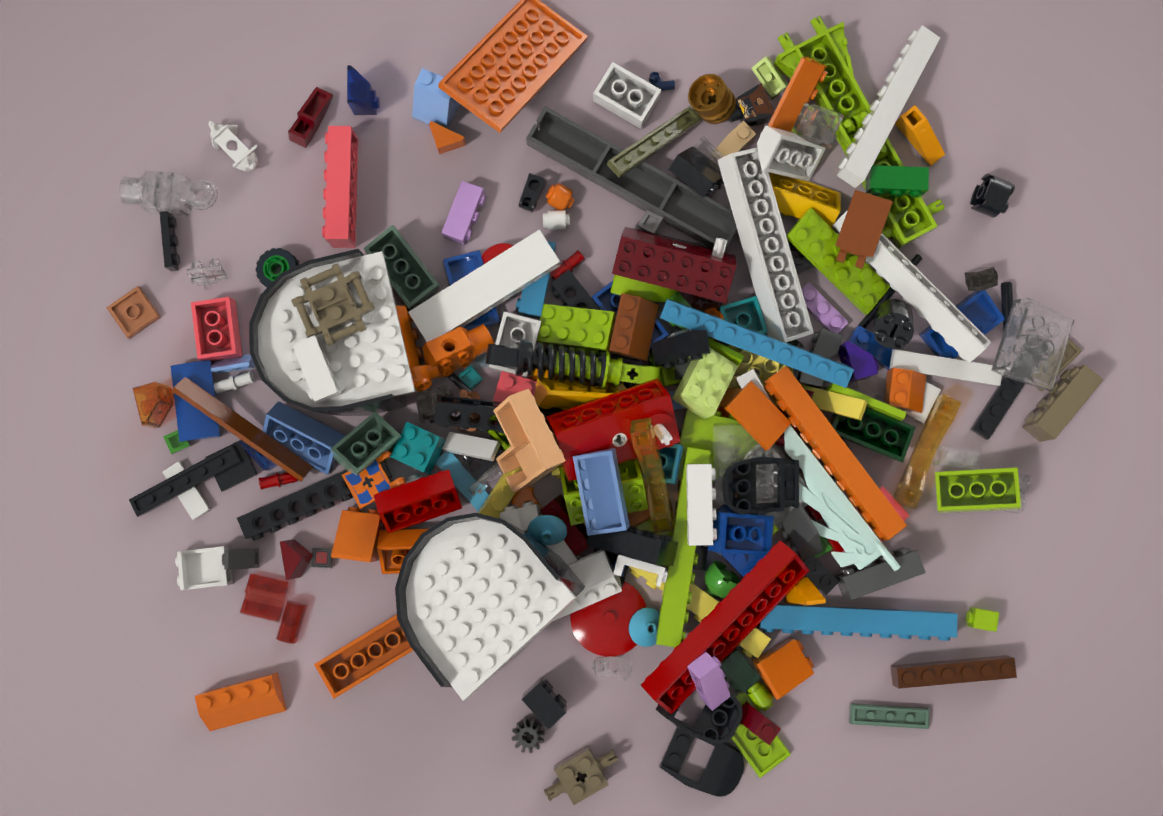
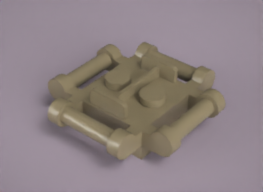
M337 263L332 265L331 269L308 279L306 277L300 279L306 294L298 296L291 301L299 312L306 329L305 334L307 338L323 333L327 345L331 346L339 339L358 331L363 332L367 330L362 315L375 310L373 303H370L360 280L362 277L359 271L344 277ZM335 275L337 276V281L312 291V285ZM351 283L354 284L363 305L361 308L358 307L349 284ZM307 302L310 303L319 323L317 327L313 326L304 304ZM353 321H356L355 324H353V325H351V326H349V327H346V328H344V329H342V330H340V331H337V332H335V333H333V334L330 333L331 331H333V330H335V329H337V328H340V327H342V326H344V325H347V324H349V323H351V322H353Z

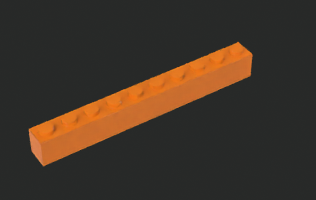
M787 366L783 367L764 381L767 393L774 396L779 409L786 412L792 426L798 428L801 432V438L810 444L813 448V454L822 460L825 464V470L834 476L838 487L846 492L849 496V501L854 507L859 509L860 515L866 523L871 525L877 537L882 541L889 540L907 526L789 368Z

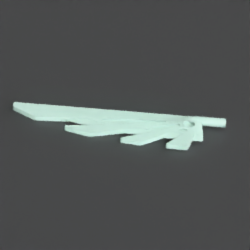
M789 425L784 431L785 452L793 460H799V467L802 469L808 487L807 489L799 482V499L820 512L829 527L827 528L811 520L819 535L838 541L845 552H831L841 567L855 564L861 570L882 555L894 571L898 570L901 566L797 432Z

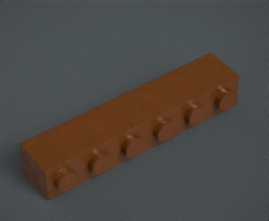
M1007 655L891 666L892 684L899 689L1017 678L1015 658Z

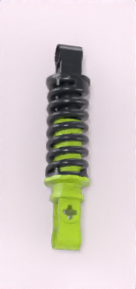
M522 339L519 342L518 348L488 344L486 364L515 367L517 377L522 376L523 372L526 373V371L528 377H533L535 369H538L539 379H543L545 371H548L549 380H554L555 375H559V381L563 382L565 377L569 376V382L574 383L576 377H579L580 384H585L586 379H590L591 386H599L601 388H605L607 382L619 385L620 381L642 384L654 379L659 380L661 367L623 363L622 358L612 359L610 358L609 351L600 352L596 355L593 350H590L586 355L584 349H579L575 354L573 347L568 348L565 352L563 346H558L554 354L553 345H547L544 352L542 343H538L533 351V344ZM631 368L636 372V375H633L632 378L627 375V371H631Z

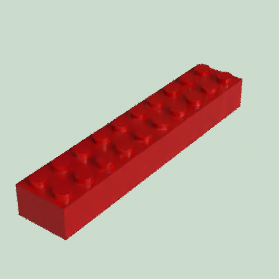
M780 540L763 559L757 562L756 566L743 577L738 585L729 591L728 595L715 606L709 615L701 620V623L687 635L680 645L676 646L673 652L665 660L661 661L659 666L645 678V681L641 684L642 688L656 703L672 714L696 690L687 666L705 652L711 657L715 656L722 663L810 570L799 556Z

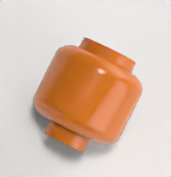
M561 183L552 184L545 196L547 204L557 210H565L566 207L570 209L575 200L572 198L573 191Z

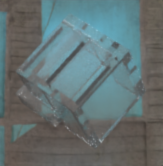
M805 103L791 131L809 143L831 149L837 137L834 133H836L844 115L814 103L812 105Z

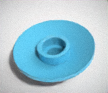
M541 515L531 520L528 525V534L544 545H555L565 539L567 526L563 520L556 516Z
M642 608L631 617L629 634L636 644L643 647L656 644L655 640L660 612L656 609ZM652 625L651 630L648 632V627Z

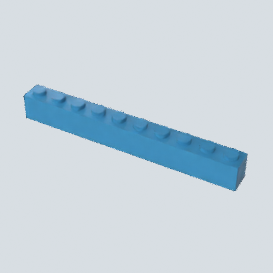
M667 298L660 316L661 319L690 330H707V336L845 388H847L854 371L850 366Z
M777 604L758 624V627L763 628V632H775V629H782V633H794V630H802V634H814V631H821L822 635H833V632H841L842 636H853V633H860L862 637H872V634H880L882 638H892V635H899V638L911 639V635L919 636V639L931 640V636L938 637V640L950 641V637L957 638L958 614L937 611Z

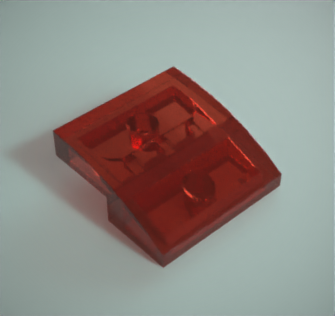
M250 574L240 613L279 623L289 583Z

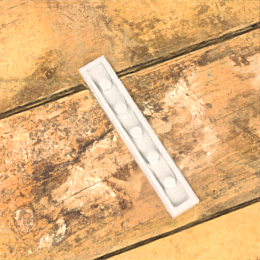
M896 349L892 350L889 368L913 370L926 375L995 386L1001 385L1003 367L976 362L968 363L964 360Z

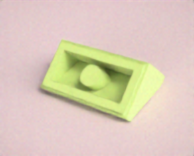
M765 56L751 68L771 98L786 90L788 83L770 57Z

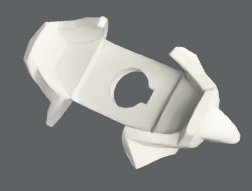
M212 121L208 122L211 129L212 146L218 150L219 145L235 162L232 165L233 168L250 172L258 166V159L254 152L257 145L248 149L236 137L238 133L237 125H217ZM228 142H237L238 149L236 151L227 149Z

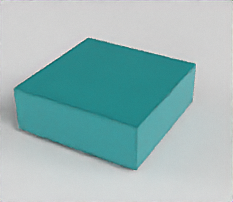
M472 365L458 375L471 390L484 380Z

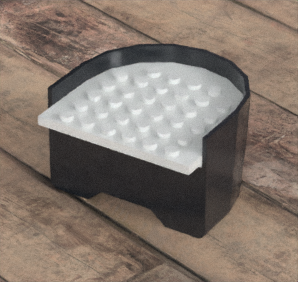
M358 248L306 261L282 272L260 295L249 322L250 355L261 380L283 401L313 412L338 416H370L374 412L382 413L407 407L405 394L415 392V387L382 251L364 255ZM338 263L344 277L356 271L360 272L362 277L360 280L370 303L374 304L375 310L362 315L367 330L348 335L335 341V344L331 346L327 345L323 333L317 335L320 338L342 393L322 403H317L309 398L306 390L309 388L308 384L302 380L299 370H301L299 362L296 363L292 356V351H294L292 344L307 339L299 312L293 306L291 300L306 294L300 279L305 277L308 279L331 269L332 265ZM335 275L312 285V291L337 281V276ZM351 283L349 284L358 307L361 308L363 305L354 284ZM305 303V308L313 326H319L310 303ZM353 321V322H351V323H349V324H347V325H344V326H342V327H340V328H337V329L331 331L330 333L333 334V333H335V332H337V331H340V330H342V329H344V328H346V327H349V326L355 324L356 321Z
M479 513L453 516L444 519L422 533L404 557L395 586L397 620L410 647L441 687H453L463 701H467L577 599L576 597L584 590L585 585L558 554L513 524L503 519Z

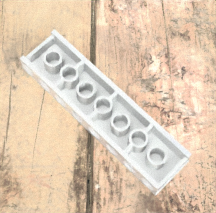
M539 229L408 313L426 342H429L458 327H464L560 267V261Z

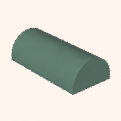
M394 225L390 226L363 248L367 254L381 251L384 253L390 284L408 308L412 309L431 298L440 288V284Z

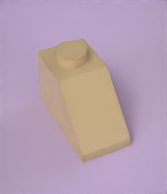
M742 121L727 135L713 153L720 159L731 153L743 151L754 141L756 133L745 121Z

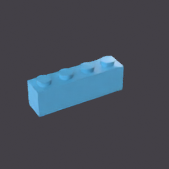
M547 241L555 253L556 242ZM550 273L522 290L521 299L518 298L516 303V309L519 310L520 316L540 319L543 304H545Z

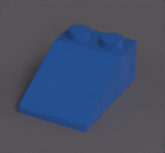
M716 511V520H713V528H716L717 540L713 541V545H708V551L729 554L767 555L772 546L774 516Z

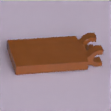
M858 190L854 191L835 245L840 248L836 258L837 262L844 263L847 253L858 256L855 267L863 269L867 256L871 258L874 256L893 201Z

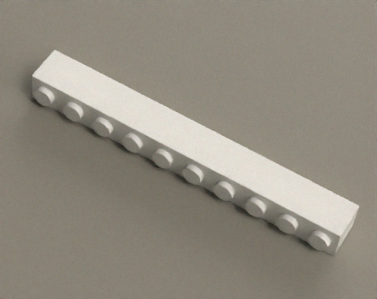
M923 25L917 31L913 30L908 36L907 40L909 42L901 49V57H898L892 66L894 70L887 75L885 79L886 85H883L877 93L879 98L875 99L869 108L871 110L870 114L868 113L862 121L863 127L859 128L854 135L855 142H852L846 150L848 155L838 165L840 169L836 176L854 188L859 186L868 175L940 40L939 36Z
M847 211L833 225L838 235ZM881 234L873 258L867 256L865 262L871 264L876 269L877 274L884 277L889 282L891 288L898 291L903 296L904 301L912 305L917 310L918 315L925 318L930 323L931 328L939 332L944 337L945 342L953 346L959 356L970 363L992 342Z

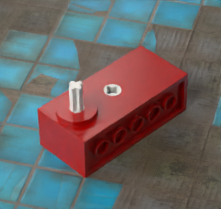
M658 379L546 417L549 429L554 434V439L563 452L565 462L560 466L569 481L577 480L573 456L615 448L619 465L622 462L635 460L639 456L654 453L656 450L671 447L680 442L671 396Z

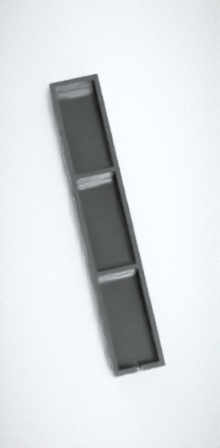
M546 106L537 119V125H533L526 137L529 147L646 212L648 210L663 217L666 224L711 249L714 248L716 237L728 240L727 248L737 231L732 210L707 196L703 198L691 187L646 162H642L619 178L607 166V162L622 152L623 149Z

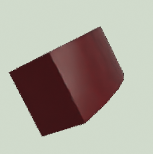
M318 87L313 90L298 111L297 120L288 131L290 141L307 148L329 108L333 94Z

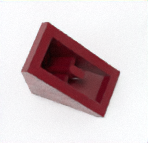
M295 539L280 541L286 580L300 578L312 559L313 554Z

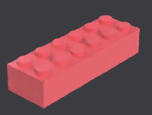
M328 126V132L325 133V143L328 146L327 151L324 152L327 170H324L326 188L323 190V198L326 200V207H323L325 226L322 227V236L333 248H355L358 137L351 126Z

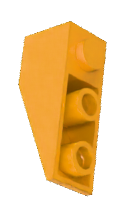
M916 105L902 114L895 122L897 128L929 166H932L945 155L927 118Z

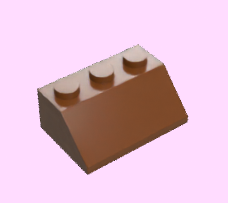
M621 293L609 353L647 361L659 305L642 297Z

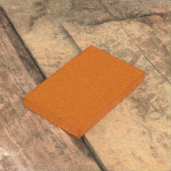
M749 381L725 407L765 451L771 448L791 424L784 414L752 381Z

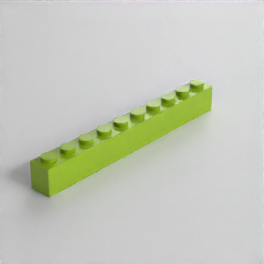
M686 448L672 541L678 542L673 566L667 565L668 575L664 584L655 640L657 645L675 648L680 645L686 636V632L683 631V625L688 623L689 612H686L687 604L691 603L692 592H689L690 584H694L695 573L692 572L693 565H697L698 553H695L696 545L689 546L687 544L686 465H713L714 456L708 450Z

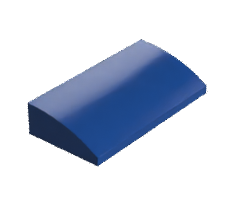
M480 250L443 259V267L449 286L484 265ZM496 307L463 328L471 330L482 324L487 328L500 323Z
M984 288L975 290L956 305L984 335L1005 320ZM931 326L919 334L936 356L954 359L959 355L954 347L948 345L944 337L939 332L934 331Z
M210 360L170 366L173 388L186 377L215 397ZM174 393L179 442L220 437L217 422Z

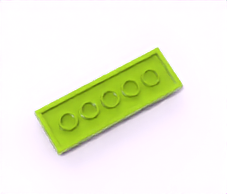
M812 208L808 209L787 233V240L864 315L869 314L890 286L866 262L863 269L856 268L857 255L847 253L844 263L837 262L836 258L840 248L835 245L839 235Z

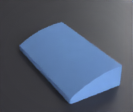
M615 448L573 456L587 535L627 530L630 525Z

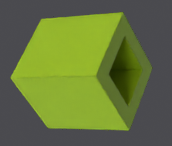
M969 607L965 617L967 626L997 632L999 612Z

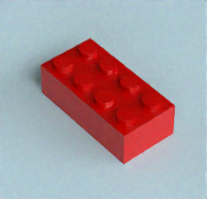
M449 469L374 494L378 514L388 534L462 509Z

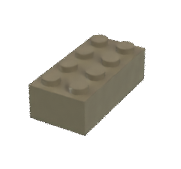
M1082 365L1066 369L1060 375L1061 380L1058 384L1055 383L1048 390L1049 395L1037 403L1036 407L1038 408L1034 413L1031 412L1024 421L1026 423L1022 428L1039 442L1056 439L1103 381L1088 366Z

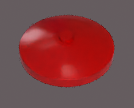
M624 581L621 592L570 614L571 627L576 639L585 649L596 655L613 657L627 653L637 645L630 637L629 622L636 611L646 608L644 599L632 585Z

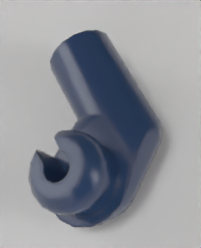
M652 72L650 74V84L661 89V91L675 90L674 80L663 81L659 73Z

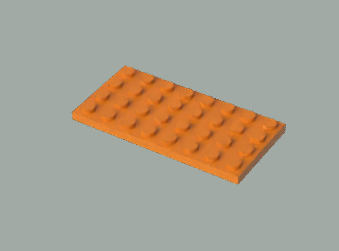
M520 0L439 82L438 88L497 132L501 133L586 42L588 36L540 0Z

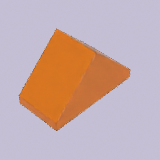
M430 121L429 126L439 154L465 146L466 140L464 136Z

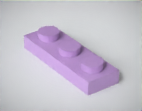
M809 282L802 288L807 310L827 330L838 334L849 323Z

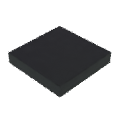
M242 440L233 443V445H235L243 462L215 476L221 492L258 475Z

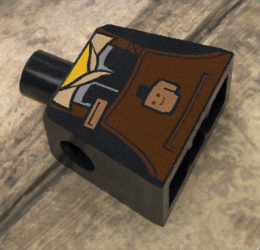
M762 83L736 98L735 111L728 118L731 123L740 119L741 122L745 121L751 127L770 122L774 110Z

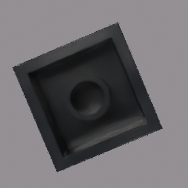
M539 678L523 693L521 700L549 730L566 714L567 701L560 694L556 695L553 692L554 687L547 679L543 681Z

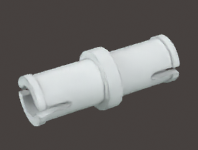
M251 371L238 376L231 375L228 379L214 382V390L218 394L231 389L238 390L241 386L254 383L255 379Z

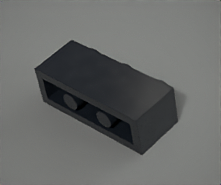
M692 330L651 343L655 366H663V369L674 368L676 363L677 365L687 364L689 359L691 361L701 360L703 355L710 354L707 330Z

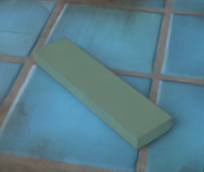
M850 703L849 723L855 725L929 729L930 709Z

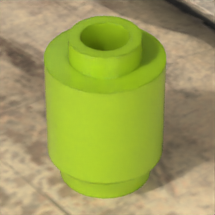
M757 680L746 688L748 691L747 695L758 710L763 709V711H766L773 706L774 698L764 683Z

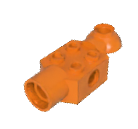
M482 324L471 330L458 327L426 342L422 347L426 365L415 366L411 369L416 391L420 392L428 389L432 385L431 380L443 376L447 377L455 370L466 368L477 356L486 353L488 344H494L486 326Z

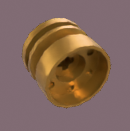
M705 74L697 78L689 88V104L705 122L720 124L730 118L735 111V95L720 76Z

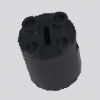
M886 300L875 310V340L886 348H904L912 339L914 333L912 309L902 300Z

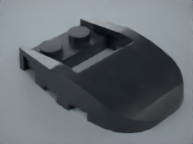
M764 456L732 462L727 467L723 477V497L725 503L733 511L743 514L766 515V513L784 511L785 507L799 508V460ZM777 464L778 502L756 503V465Z
M731 693L730 697L713 711L705 704L694 728L675 718L679 707L672 714L659 704L656 708L657 712L680 730L713 744H722L729 741L735 734L743 714L740 702Z
M676 727L659 767L684 785L707 794L722 797L733 792L744 771V759L741 752L727 742L722 744L709 743L715 747L698 783L679 774L695 737Z

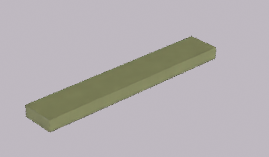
M688 106L607 162V166L619 178L695 127L701 122L702 118Z

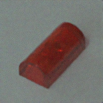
M287 600L276 637L277 640L291 644L297 642L307 605Z

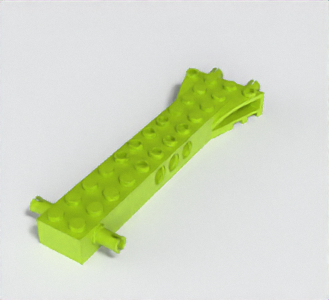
M817 16V19L815 17L810 21V24L817 33L816 36L796 46L788 32L777 38L784 52L777 55L774 65L780 69L782 74H785L790 79L802 57L807 56L827 66L825 70L828 72L823 83L819 82L816 88L819 91L814 100L847 156V148L856 140L854 135L859 128L863 127V119L871 112L869 109L870 105L854 79L851 58L847 50L848 42L844 34V21L827 29L822 17ZM887 137L873 165L904 166ZM865 178V180H864L861 184L863 185V187H864V189H865V191H866V178ZM891 194L878 196L893 201L885 223L886 227L883 228L882 234L887 239L892 237L898 249L938 227L932 215L945 209L944 204L938 206L942 203L940 199L926 206L922 197L912 198L910 195L892 197Z

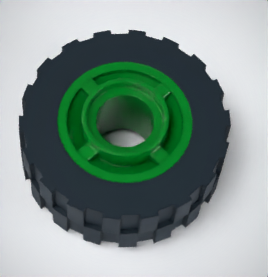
M272 248L269 251H265L259 257L260 259L256 263V276L261 284L268 287L282 272L298 266L299 261L287 250ZM281 266V272L276 274V269Z

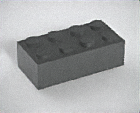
M904 547L893 550L894 554L892 556L901 566L896 571L891 568L882 555L861 570L857 567H846L839 570L840 574L835 575V577L840 581L838 586L842 597L853 600L926 573L918 551Z

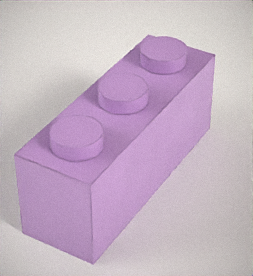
M461 181L442 230L444 238L465 245L466 240H470L473 232L471 227L473 223H477L479 218L478 209L484 205L486 199L483 188Z
M705 652L687 667L700 698L713 711L730 697L728 690L730 686L724 679L726 676L720 668L722 666L720 661L715 656L711 657Z

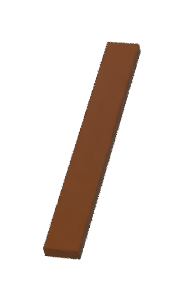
M184 377L174 386L172 392L302 482L313 468L312 465L188 378Z

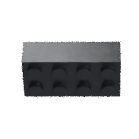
M630 526L625 531L589 535L586 545L654 565L673 566L678 542L672 541L671 536L654 534L655 532L639 530L637 527Z

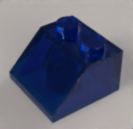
M347 65V103L353 114L377 115V109L380 108V100L376 95V90H373L371 84L354 67Z

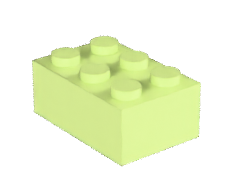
M710 348V354L703 355V359L690 362L672 399L702 419L714 416L738 366Z

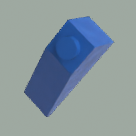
M859 325L855 327L847 341L871 353L880 366L889 370L893 349L879 344L872 332Z

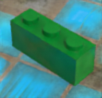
M872 165L866 176V193H872L874 196L891 194L892 197L910 195L912 198H919L929 190V167Z

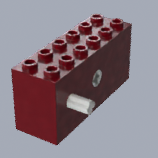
M625 227L621 235L612 274L726 303L737 266L736 255L725 253L728 240L716 237L714 248L709 249Z

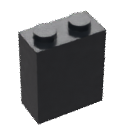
M694 146L679 153L668 169L703 198L708 194H714L717 189L720 190L724 186L719 166Z

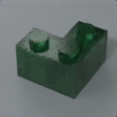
M736 648L721 663L722 666L720 668L726 676L724 678L727 679L729 677L731 679L729 684L736 692L740 690L744 694L761 678Z

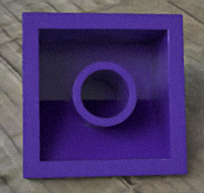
M850 341L840 345L838 350L840 362L854 369L849 383L868 379L878 374L879 364L871 353Z

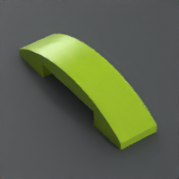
M614 275L610 292L617 295L624 293L638 296L649 301L666 302L667 298H670L677 291Z

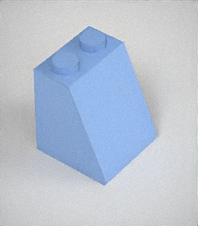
M422 68L414 84L412 117L428 125L432 121L448 129L460 103L438 88L439 82L444 77Z

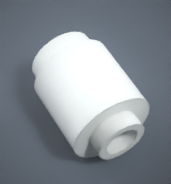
M566 210L548 211V213H543V228L557 230L566 229V225H570V214H566Z

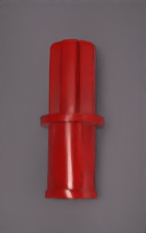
M577 250L568 259L562 260L563 263L560 264V267L550 273L553 280H556L569 269L573 272L572 269L585 260L584 256Z
M277 472L276 475L260 477L259 486L261 490L276 486L280 488L281 485L298 482L299 480L288 472L282 474Z

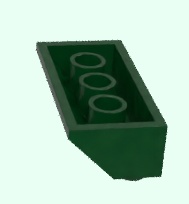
M867 406L861 420L833 413L830 422L840 437L901 463L904 462L916 428Z

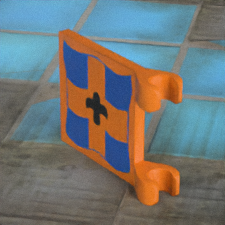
M386 450L359 475L351 472L342 474L360 509L375 501L374 494L407 483L404 477H399L390 482L380 462L390 458L391 452L389 450Z

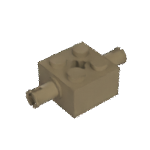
M588 745L555 764L554 771L559 778V782L544 789L548 800L551 801L565 792L568 794L573 805L608 786V779L603 769L619 761L615 752L611 750L597 759ZM578 772L585 773V777H578Z

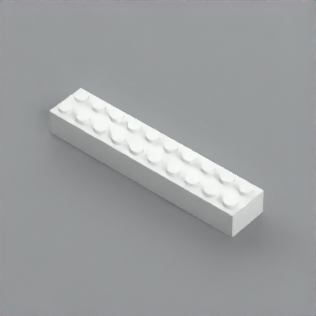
M758 147L731 153L718 159L754 290L768 330L767 335L783 342H789L813 334L814 331L769 173L761 169Z

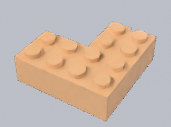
M529 389L508 396L493 410L511 445L496 460L503 474L520 467L522 468L521 471L506 477L513 494L532 486L565 462L563 452L558 447L554 434L545 422V417L540 412L536 399Z

